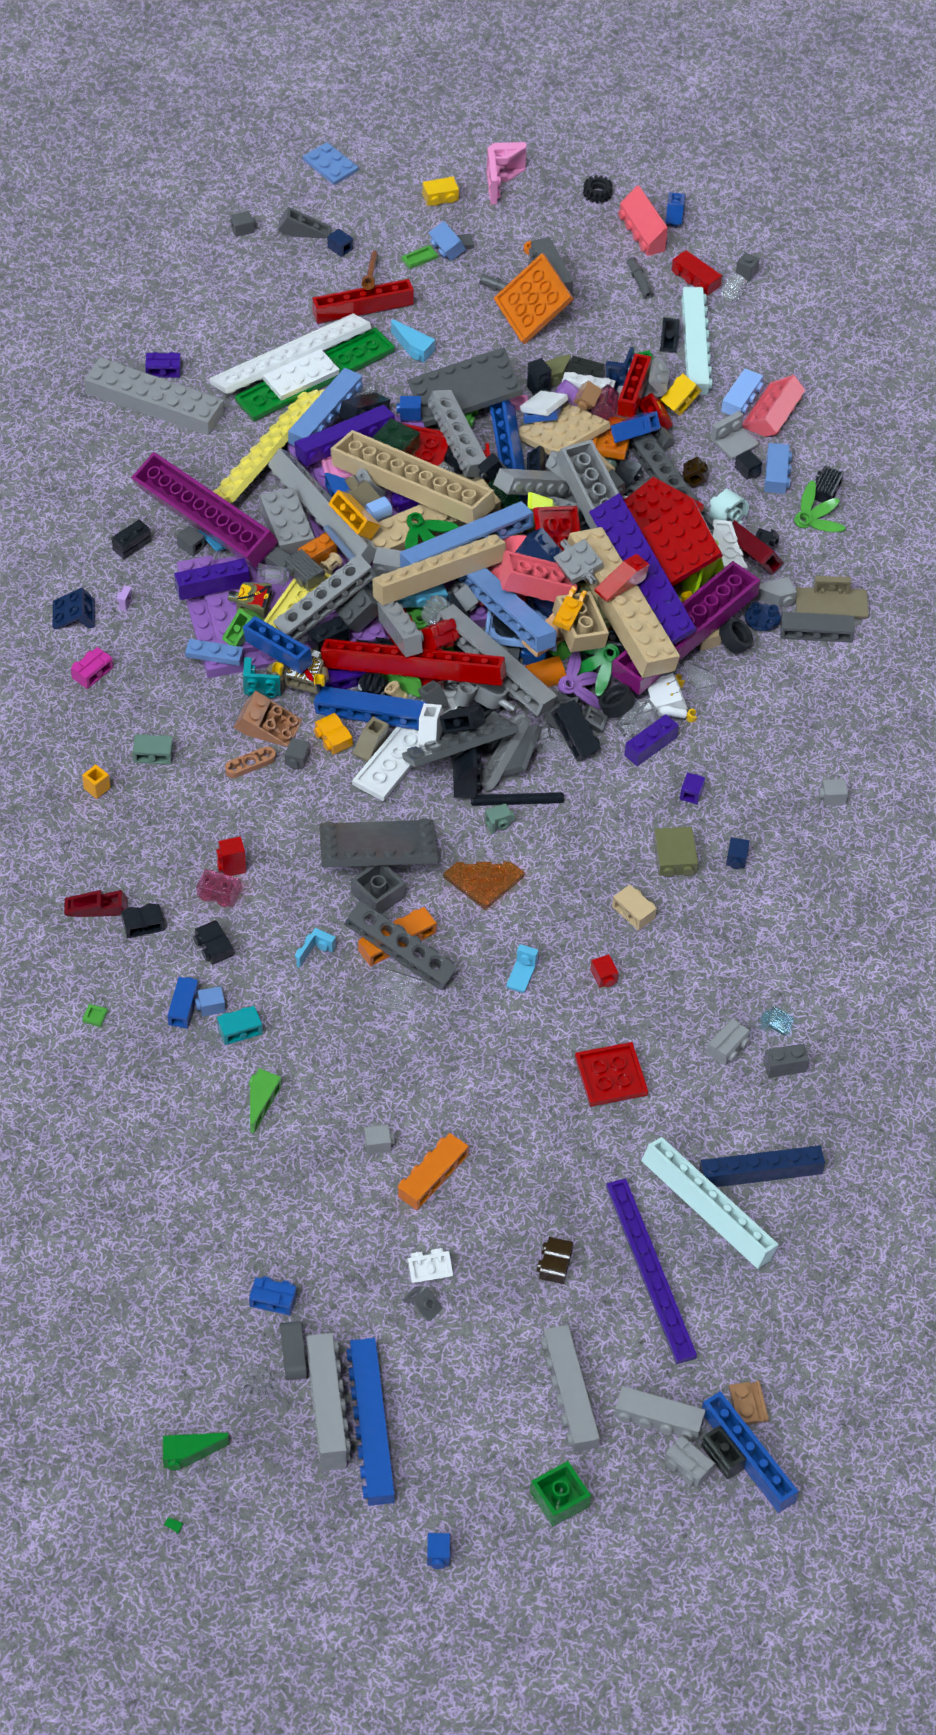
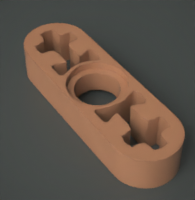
M267 746L230 760L225 764V773L230 778H237L265 767L275 761L276 752L272 747ZM253 760L256 763L254 765H247L246 761Z

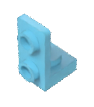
M315 928L311 934L307 935L303 947L297 950L295 954L296 966L301 967L315 945L322 951L333 952L336 948V937Z
M522 944L519 945L516 963L506 984L507 988L525 993L537 965L538 949Z

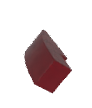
M101 890L66 897L64 901V914L71 917L119 916L121 911L127 909L128 898L122 890L105 894Z

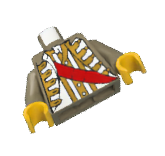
M316 650L311 654L313 663L302 674L280 662H274L271 672H278L279 676L284 674L286 686L319 694L321 686H325L330 681L328 669L321 659V653Z

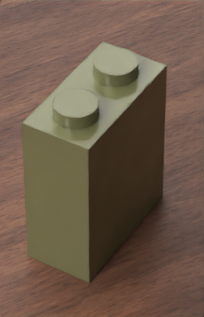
M692 826L654 829L653 842L659 876L672 877L674 875L691 876L697 874L698 859Z

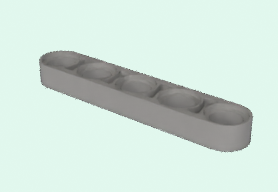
M519 714L512 720L513 723L517 724L519 732L502 738L480 778V785L486 791L496 786L530 725V720L524 714Z

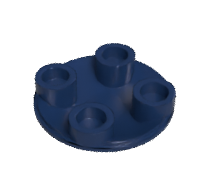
M753 602L745 613L747 625L758 631L771 630L781 620L777 605Z

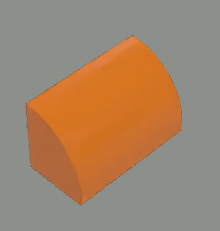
M559 656L525 666L547 687L558 685L559 680L566 676Z

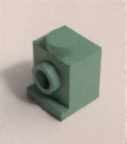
M507 804L486 809L484 820L490 833L495 834V830H504L510 826L511 822L515 821L513 811L509 810Z

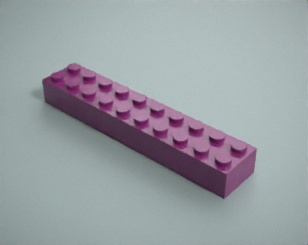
M155 452L149 456L131 477L142 491L239 558H245L246 563L254 568L258 566L278 543V540L269 529Z
M732 561L682 603L697 631L674 644L680 655L679 661L759 594V578ZM626 650L613 660L612 676L629 686L638 695L663 675L659 674L642 678Z

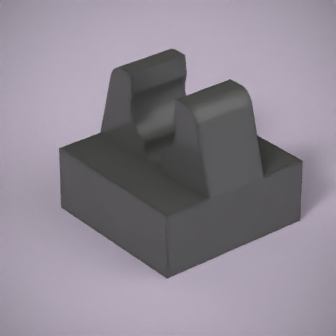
M665 427L658 429L654 435L658 445L664 451L675 443L674 438Z

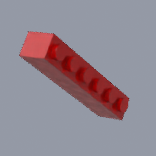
M409 279L375 285L371 290L358 288L312 297V313L317 324L342 319L351 314L359 316L414 305V289Z

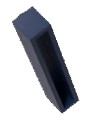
M821 1145L703 1159L700 1161L699 1172L716 1187L821 1175L823 1174L825 1160Z

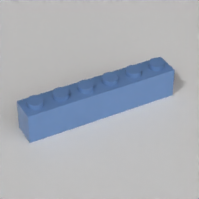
M344 368L289 429L288 443L295 446V441L322 431L329 425H332L335 418L340 414L342 400L354 398L357 393L362 391V375Z

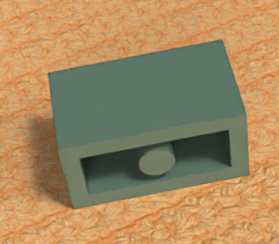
M135 734L133 763L171 765L173 752L172 736Z

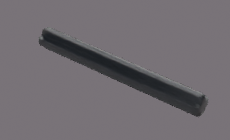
M563 792L476 795V798H471L472 806L564 802Z

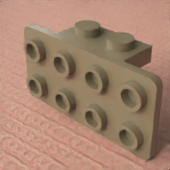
M815 576L813 588H796V612L854 616V619L868 618L867 591L865 589H850L851 577Z

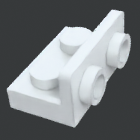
M443 1248L431 1250L429 1255H423V1252L411 1253V1258L406 1259L411 1283L453 1276L449 1251L444 1252Z

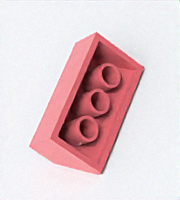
M636 186L620 203L619 218L624 220L627 230L632 232L633 239L638 241L641 251H644L647 256L664 252L666 249L668 227L640 186Z
M795 375L769 383L743 421L742 427L765 437L778 434L781 426L787 421V417L795 409V405L802 399V395L805 392L804 387Z
M507 550L504 551L499 578L502 590L555 602L556 596L568 595L572 586L576 587L577 591L576 583L572 585L555 562Z

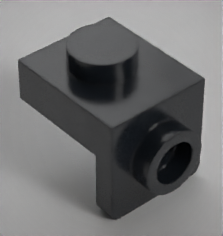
M758 528L755 536L773 550L779 543L777 532L773 529L770 532Z

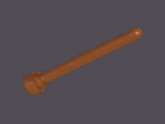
M372 251L367 275L362 278L361 284L366 290H371L375 286L373 275L378 256L377 251Z

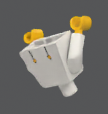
M670 673L667 676H661L648 687L650 698L641 701L644 711L655 708L659 716L666 714L672 717H686V720L691 723L697 719L695 709H690L688 712L686 710L688 708L680 689L684 686L685 680H681L682 676L680 674L674 676L673 673Z

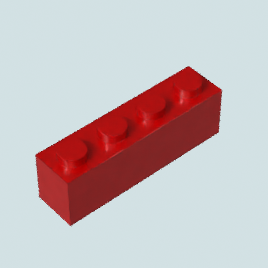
M635 353L618 399L617 415L629 418L636 415L650 376L652 356Z

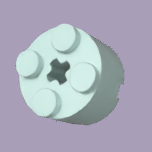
M725 489L717 497L714 496L711 499L709 517L713 520L731 522L735 520L742 524L743 521L741 519L744 515L747 516L749 503L730 489Z

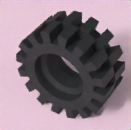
M594 175V178L590 176L589 179L587 178L584 181L583 196L584 198L586 197L587 201L590 200L591 203L596 201V204L599 202L602 204L604 200L607 202L611 199L613 184L610 179L608 180L607 177L603 178L602 175L600 177Z

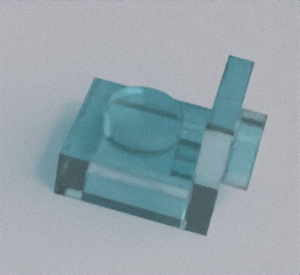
M774 1006L762 1014L760 1029L764 1030L770 1027L786 1036L790 1032L794 1018Z

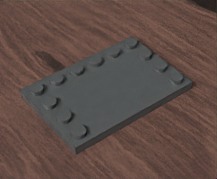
M505 347L407 379L412 395L421 396V418L425 427L437 423L431 409L428 407V399L432 391L451 390L463 414L523 395L522 387Z
M423 818L407 821L325 822L319 824L322 867L438 863L433 820Z

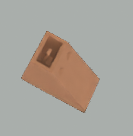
M255 690L246 700L233 728L246 736L288 747L302 719Z

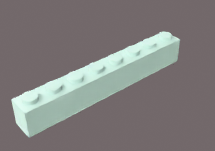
M683 287L682 311L686 376L702 390L699 395H708L709 389H712V379H709L711 377V366H708L711 357L710 354H707L710 350V342H707L709 330H706L708 328V318H705L707 316V306H704L706 304V294H703V287Z
M661 1137L648 1145L641 1161L757 1269L771 1261L779 1245L664 1138Z

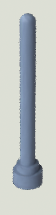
M325 525L324 531L349 560L354 558L355 555L329 525ZM371 580V581H370L368 584H366V585H367V586L372 585V584H373V580Z

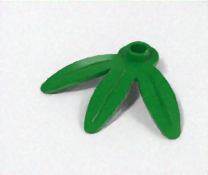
M411 513L406 520L410 529L405 539V550L418 544V535L423 542L435 538L429 530L446 533L459 526L448 521L424 520L420 513Z
M611 643L606 644L604 648L581 651L595 655L581 662L577 676L585 672H591L601 665L595 687V693L598 697L606 690L611 677L612 662L620 653L618 647ZM609 649L613 650V656L608 654Z

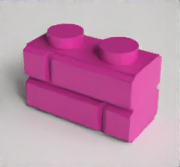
M96 647L93 651H88L82 660L76 661L72 665L71 676L75 681L88 689L113 669V659L99 647Z

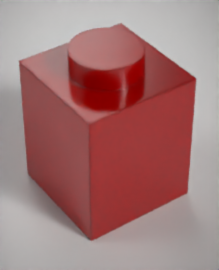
M609 954L591 960L590 971L599 988L611 987L617 983L619 972Z

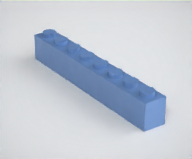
M520 501L401 551L400 567H406L490 535L496 534L502 540L533 527V512Z
M487 568L458 578L459 582L467 584L475 597L535 652L556 646V630L514 592L502 590L500 580Z

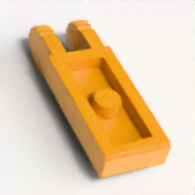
M572 586L552 624L570 631L583 606L587 591L583 590L579 600L573 598L576 593V587Z

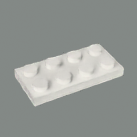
M320 349L263 375V380L282 401L338 375L339 369Z

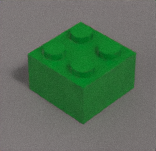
M569 1461L531 1480L530 1493L552 1527L590 1507L591 1494Z

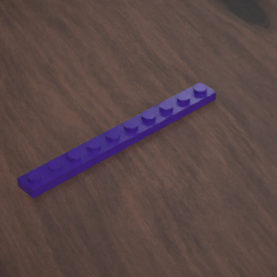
M626 1178L606 1183V1189L676 1364L696 1359V1351Z

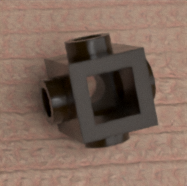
M699 457L683 463L682 475L692 488L708 481V465Z

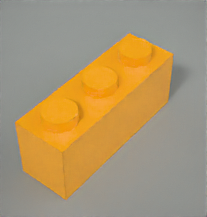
M337 490L328 503L357 535L371 540L381 526L351 494Z

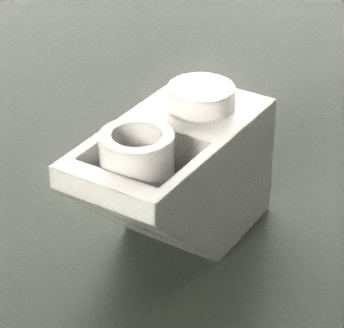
M423 705L419 717V747L424 746V743L428 741H439L443 730L440 722V716L444 714L442 705Z

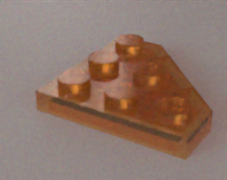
M503 861V864H491V862L464 864V862H456L443 873L444 879L484 910H487L525 876V872L511 861Z

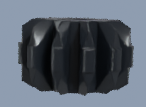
M365 673L359 679L357 688L359 692L387 695L384 690L389 682L379 675Z

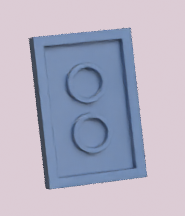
M328 142L303 156L304 162L333 185L359 171V167Z

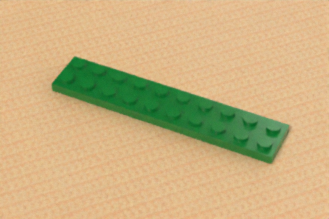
M374 327L364 334L358 335L324 353L338 367L339 373L344 368L355 372L395 352V346ZM338 375L302 392L319 390L329 385ZM262 382L236 395L235 402L253 421H256L295 402L298 399V395L302 392L281 401L265 382Z

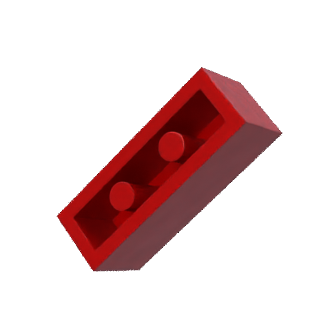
M685 250L672 259L671 270L673 273L679 275L686 283L694 287H703V293L707 296L721 287L722 275L689 251Z

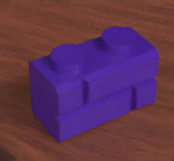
M146 353V373L159 378H180V353Z

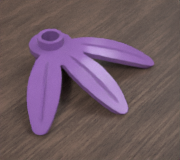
M578 651L573 652L567 664L566 676H563L558 682V689L563 694L574 693L586 704L596 709H601L598 702L599 699L591 691L582 687L595 683L598 673L585 672L577 676L581 665V656Z

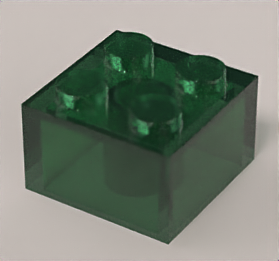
M392 418L372 437V439L410 455H413L420 447V432Z

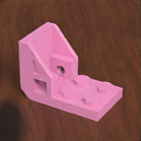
M526 142L493 143L488 147L487 179L490 205L497 204V199H500V189L498 187L501 186V182H508L525 170Z

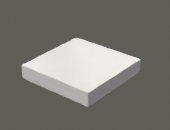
M540 391L521 405L520 410L523 413L548 416L568 400V396L562 393Z

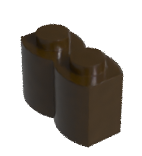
M549 1237L547 1243L543 1242L541 1254L544 1257L543 1260L539 1259L536 1272H540L539 1279L564 1284L573 1251L572 1241Z

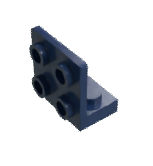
M630 347L624 363L606 362V378L615 380L614 393H617L619 386L624 385L635 355L634 347Z
M81 587L53 600V629H59L76 620H79L87 628L95 627V599Z

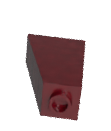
M734 520L732 525L737 536L739 548L770 575L775 574L784 562L770 547Z

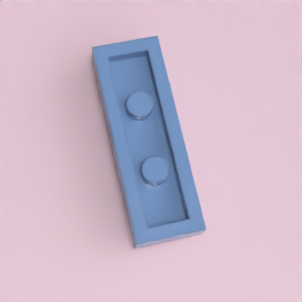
M189 639L185 651V657L237 666L240 665L243 655V647Z

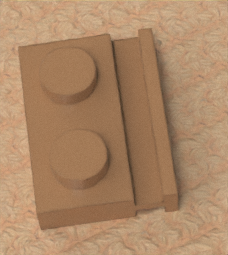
M760 1381L729 1385L733 1408L747 1425L768 1422L769 1418Z

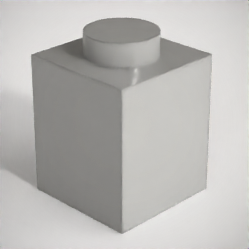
M845 779L823 780L822 788L818 790L819 799L823 800V805H846L848 792Z
M388 1125L364 1128L367 1155L391 1152V1145H394L395 1142L394 1134L389 1132Z

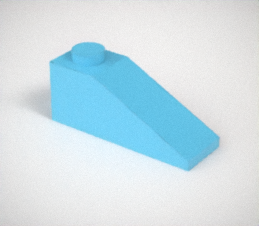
M394 319L391 320V333L409 356L414 360L425 362L435 351V339Z

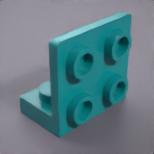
M245 657L243 669L244 695L251 696L256 690L268 698L281 696L280 676L255 674L256 665H252V658Z

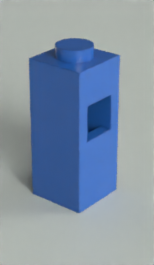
M178 977L167 1015L168 1026L188 1029L199 990L198 980L191 977Z

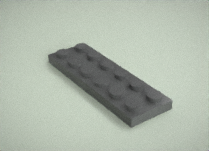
M499 717L494 719L492 723H484L474 730L459 731L457 735H446L442 737V740L436 742L434 740L428 741L421 747H410L406 752L402 753L404 761L417 767L519 732L517 724Z

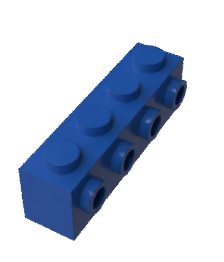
M254 616L243 626L247 643L299 674H302L313 663L309 647L258 617Z

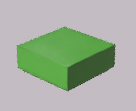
M89 1004L82 1022L101 1027L108 1009Z

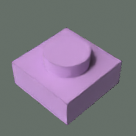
M124 585L122 592H119L117 595V602L119 603V609L126 611L132 599L131 587Z

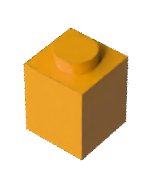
M95 764L82 775L83 788L96 799L110 789L109 774Z

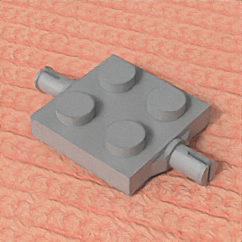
M566 539L561 541L560 545L564 548V551L554 556V561L572 585L584 579H587L592 586L594 583L597 584L598 580L593 574L604 567V565L587 541L583 539L570 546Z

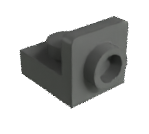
M591 705L584 710L582 709V714L590 722L591 729L598 733L603 731L608 716Z

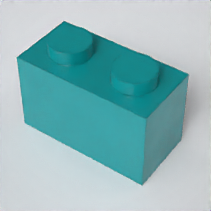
M255 1006L244 1007L238 1011L224 1013L217 1017V1027L225 1046L263 1034L262 1023Z

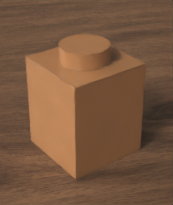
M588 380L580 386L573 402L580 409L587 411L595 406L602 389Z

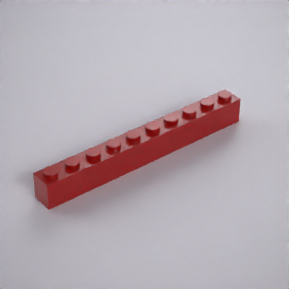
M326 639L321 648V656L325 667L331 669L470 682L493 686H502L506 676L505 657L423 649V653L405 657L398 646Z

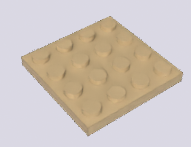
M565 402L557 420L529 423L521 426L518 430L520 441L534 448L541 445L544 448V453L550 455L552 450L560 451L561 448L591 440L610 429L611 426L609 421Z

